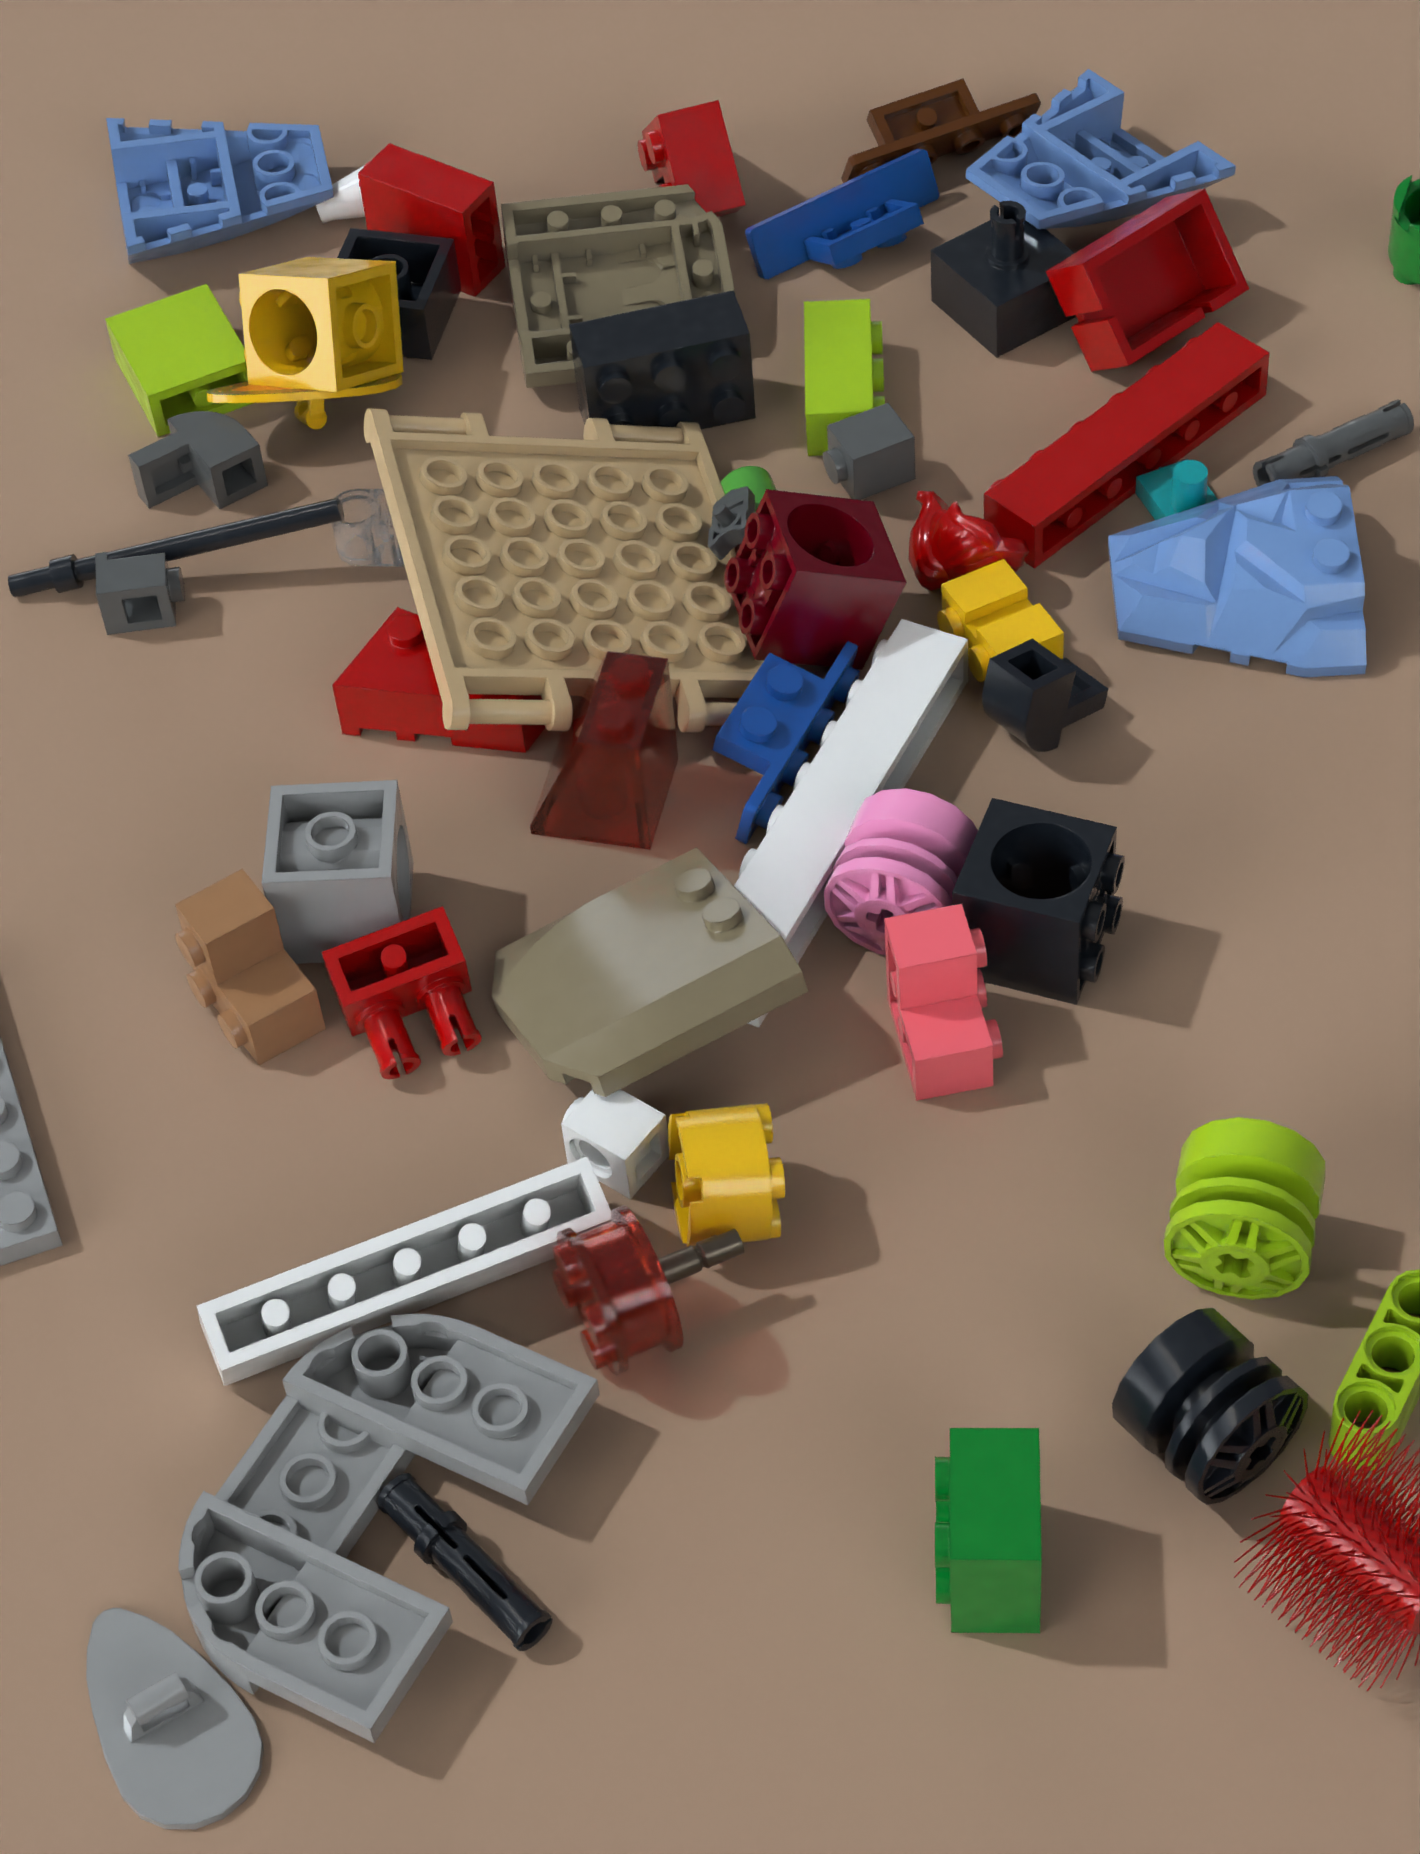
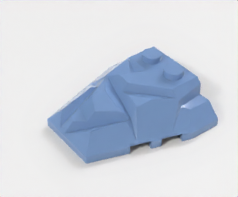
M1338 476L1278 479L1108 536V552L1119 640L1187 654H1193L1198 646L1230 652L1229 662L1249 666L1251 656L1286 663V674L1300 677L1365 674L1367 666L1366 627L1363 615L1365 581L1350 487L1343 485V481Z

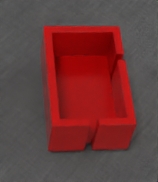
M1205 188L1162 199L1045 271L1065 316L1076 315L1079 321L1071 326V329L1091 372L1133 364L1205 318L1204 313L1218 310L1249 290V286Z

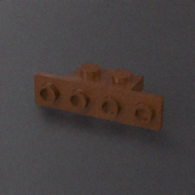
M963 78L871 109L866 120L877 141L878 147L850 156L841 180L845 183L916 149L926 150L930 162L933 164L938 157L955 151L958 155L973 152L981 147L985 141L999 136L1015 138L1022 132V123L1031 115L1037 113L1041 101L1037 93H1033L979 112Z

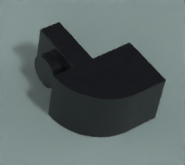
M1032 638L989 659L982 693V705L985 713L1015 737L1035 751L1046 752L1058 748L1062 728L1104 708L1108 688L1067 658L1060 659Z

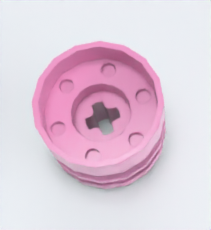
M902 788L882 790L867 797L856 813L844 842L845 848L837 859L834 872L824 890L825 910L834 925L853 942L877 954L886 955L884 918L952 906V891L978 832L976 826L955 805L930 793Z

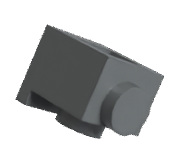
M107 552L95 553L96 597L107 635L176 626V602L185 601L184 581L180 567H168L165 553L110 560Z

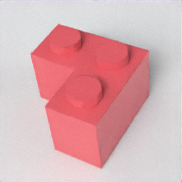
M962 904L884 918L887 1001L916 1101L992 1087L993 1059L1003 1057V1046L996 1019L985 1021L982 1008L987 1007V993L982 972L977 968L987 966V953L981 929L969 928Z

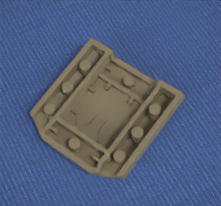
M688 184L501 204L505 251L523 374L527 388L576 383L569 324L732 290L735 293L723 224L712 211L706 213L695 201V192Z
M696 847L597 897L576 911L497 950L495 953L492 998L499 1016L550 1080L567 1085L574 1078L590 1082L594 1094L607 1097L808 992L803 972L782 936Z

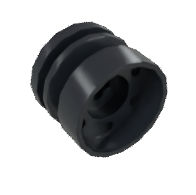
M1214 1308L1197 1309L1176 1320L1153 1339L1135 1359L1121 1380L1112 1402L1113 1418L1145 1449L1153 1454L1165 1453V1468L1181 1481L1185 1480L1186 1488L1197 1499L1206 1505L1223 1502L1240 1492L1263 1474L1277 1459L1301 1425L1308 1408V1393L1287 1375L1282 1376V1370L1268 1357L1254 1358V1344Z

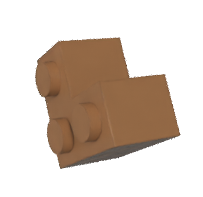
M243 868L175 904L182 928L181 931L175 934V939L182 955L193 968V971L186 975L188 984L194 996L204 1008L213 1004L219 1012L217 1015L219 1025L227 1040L235 1049L244 1045L257 1064L261 1065L326 1029L316 988L284 949L274 907Z

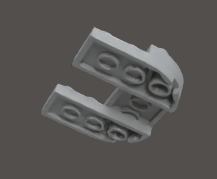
M390 1315L392 1325L372 1329L357 1335H353L352 1328L348 1327L322 1341L306 1353L282 1379L286 1392L285 1398L215 1496L205 1491L200 1495L186 1522L179 1551V1573L182 1579L184 1599L195 1632L211 1661L227 1678L253 1695L259 1687L270 1691L373 1743L378 1739L453 1622L449 1607L346 1559L379 1510L377 1505L379 1494L391 1480L404 1473L415 1455H419L512 1499L529 1505L600 1395L597 1379L480 1327L440 1315Z

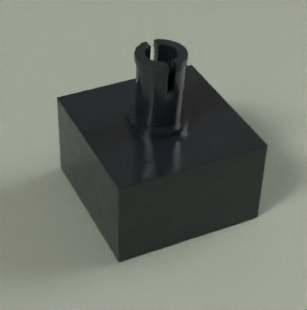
M1014 201L999 202V207L996 205L992 206L989 221L930 250L931 301L996 358L1076 317V315L1065 316L1045 272L1075 253L1047 229H1037L1025 220V208L1020 203Z

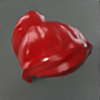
M925 490L917 492L916 500L921 503L922 508L910 532L908 560L917 580L923 588L930 591L941 589V584L1002 559L1006 560L1014 572H1017L1019 568L1024 566V559L1030 553L1025 540L1000 537L993 523L979 517L965 515L957 501L953 502L949 507L934 491Z

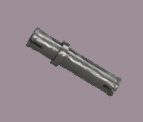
M1397 399L1373 412L1337 426L1324 434L1317 436L1309 434L1298 438L1293 443V447L1254 464L1253 476L1256 485L1261 486L1278 479L1326 477L1329 469L1378 448L1393 439L1395 440L1410 434L1414 429V419L1411 410L1405 403L1401 404V400Z

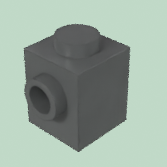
M889 403L827 425L828 450L823 452L826 472L834 484L841 483L852 499L862 500L916 479L915 437Z

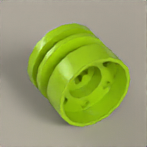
M1235 1117L1210 1121L1192 1130L1182 1146L1176 1176V1197L1170 1206V1222L1166 1226L1164 1236L1165 1258L1176 1273L1202 1289L1221 1295L1251 1300L1279 1297L1299 1288L1310 1273L1312 1248L1316 1237L1315 1219L1320 1214L1325 1184V1160L1316 1146L1296 1131L1267 1120Z

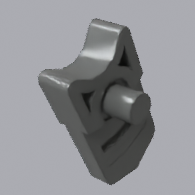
M748 486L729 491L713 506L708 547L719 560L725 558L735 546L738 545L740 547L745 536L747 519L751 513H755V495Z

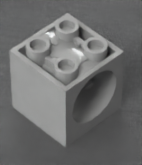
M398 780L271 786L262 887L265 897L274 907L284 949L296 964L324 963L321 952L410 918L414 861Z

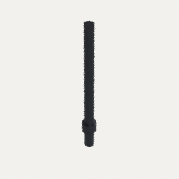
M334 498L107 552L110 560L165 553L168 562L344 520V511L340 499ZM74 554L51 559L49 566L9 575L8 585L10 592L16 598L54 588L58 593L82 588L84 581L96 579L95 555L80 559Z

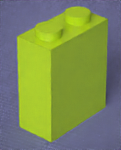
M207 284L105 318L115 360L157 437L170 433L167 419L173 416L195 411L225 414L254 404L212 403L207 401L206 392L208 390L248 381L244 346Z

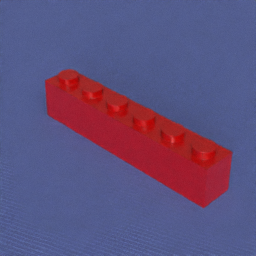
M1217 322L1198 337L1191 338L1182 349L1167 360L1151 367L1145 376L1126 390L1113 395L1104 406L1083 421L1076 422L1067 433L1048 447L1035 452L1026 463L1007 477L995 481L984 493V520L994 524L1000 537L1025 540L1030 553L1026 556L1024 562L1035 569L1135 494L1136 476L1176 463L1263 398L1267 391L1270 352Z

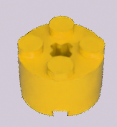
M768 1103L692 1110L670 1115L668 1152L669 1160H675L676 1182H671L676 1221L683 1244L695 1247L699 1241L714 1235L718 1236L732 1229L737 1230L742 1243L768 1240L781 1236V1219L777 1199L785 1197V1176L781 1158L768 1157L767 1144L773 1141L772 1116Z

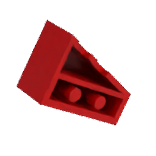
M399 607L393 611L332 685L342 734L361 736L363 729L396 732L397 740L415 742L417 735L422 734L451 737L452 746L526 753L546 728L545 725L469 724L466 730L445 729L442 717L443 702L419 616ZM468 694L469 699L542 700L541 695Z

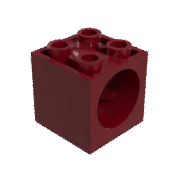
M766 489L756 512L751 513L748 517L743 541L736 556L728 561L724 575L725 588L732 595L739 615L740 630L743 634H746L754 660L764 661L770 652L790 663L831 667L846 642L850 641L859 646L853 668L860 670L863 669L907 583L874 501Z

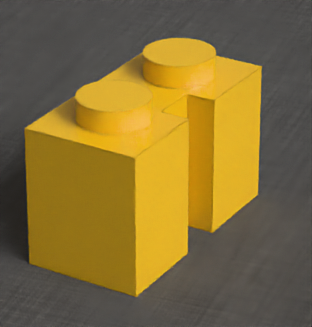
M1005 559L941 584L942 610L937 613L940 631L968 639V666L977 681H985L990 658L1032 638L1057 657L1063 659L1064 632L1040 603L1032 605L1028 600L1027 586Z

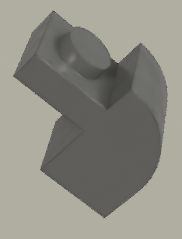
M195 411L173 416L167 419L171 435L128 455L138 495L148 508L199 485L219 509H222L268 486L259 443L238 421L217 412Z

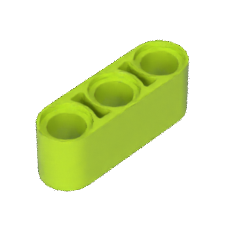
M1420 1269L1406 1271L1396 1276L1391 1282L1336 1392L1329 1432V1448H1331L1343 1418L1344 1421L1331 1452L1333 1456L1358 1412L1361 1411L1355 1422H1364L1372 1410L1374 1411L1366 1423L1373 1425L1381 1415L1382 1417L1367 1443L1389 1421L1391 1422L1385 1429L1376 1447L1383 1443L1398 1428L1385 1451L1386 1453L1393 1445L1398 1443L1420 1397V1318L1409 1314H1420ZM1382 1367H1391V1368H1395V1369H1397V1370H1399V1371H1401V1372H1395V1373H1393V1372L1385 1371V1370H1383V1369H1381V1368H1382ZM1353 1425L1345 1440L1342 1453L1360 1427ZM1370 1428L1362 1429L1356 1444L1360 1441V1439L1366 1434V1432ZM1367 1436L1350 1455L1348 1462L1357 1454ZM1356 1438L1354 1439L1348 1450H1351ZM1374 1440L1364 1449V1451H1363V1453H1362V1456H1363L1364 1453L1367 1451V1449L1371 1446V1444L1374 1442ZM1375 1444L1372 1446V1448L1370 1449V1451H1369L1367 1454H1369V1453L1372 1451V1449L1374 1448ZM1384 1444V1445L1380 1448V1450L1372 1457V1459H1371V1460L1369 1461V1463H1368V1466H1370V1465L1373 1463V1461L1376 1459V1457L1378 1456V1454L1381 1452V1450L1383 1449V1447L1385 1446V1444ZM1348 1450L1346 1451V1453L1344 1454L1339 1463H1341L1347 1456ZM1393 1452L1389 1455V1457L1385 1460V1462H1384L1381 1466H1383V1465L1386 1464V1462H1387V1461L1390 1459V1457L1392 1456ZM1358 1455V1457L1356 1458V1460H1355V1462L1353 1463V1465L1356 1464V1462H1357V1460H1358V1458H1359V1455ZM1367 1458L1358 1465L1356 1471L1366 1462ZM1375 1464L1370 1471L1375 1469L1377 1464Z

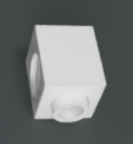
M592 1089L585 1098L580 1097L569 1106L561 1123L567 1163L588 1156L598 1181L629 1199L636 1194L669 1157L666 1115L621 1089L607 1097L594 1094Z

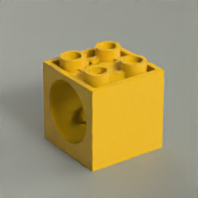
M305 257L238 274L240 287L239 302L242 309L245 343L244 358L247 365L249 385L338 392L404 372L396 261Z

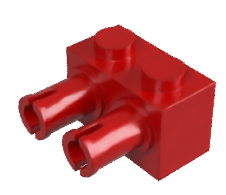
M443 906L321 952L330 983L350 1033L354 1037L366 1032L380 1066L381 1076L384 1079L400 1078L393 1052L398 1053L406 1075L412 1073L421 1065L420 1056L414 1049L402 1019L421 1010L427 1009L444 1055L455 1056L461 1054L454 1029H458L467 1051L472 1050L481 1042L482 1036L475 1026L463 994L472 991L467 963Z

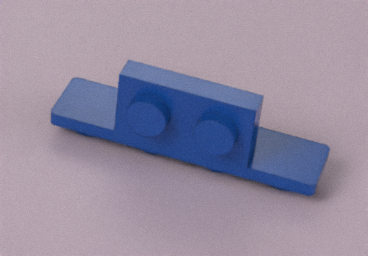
M924 149L911 151L748 227L745 235L758 276L763 279H770L808 260L829 264L833 269H842L860 262L863 259L862 253L874 247L886 248L903 242L907 238L906 232L924 224L920 207L937 200L940 196L928 152Z
M847 641L824 679L769 652L716 735L712 750L763 775L744 806L735 837L736 840L747 844L758 826L767 830L773 810L782 804L783 796L778 794L782 786L786 783L794 787L799 769L809 759V753L804 752L808 744L812 741L820 745L826 726L835 716V712L830 710L836 700L845 704L853 683L859 679L860 671L853 668L858 645Z

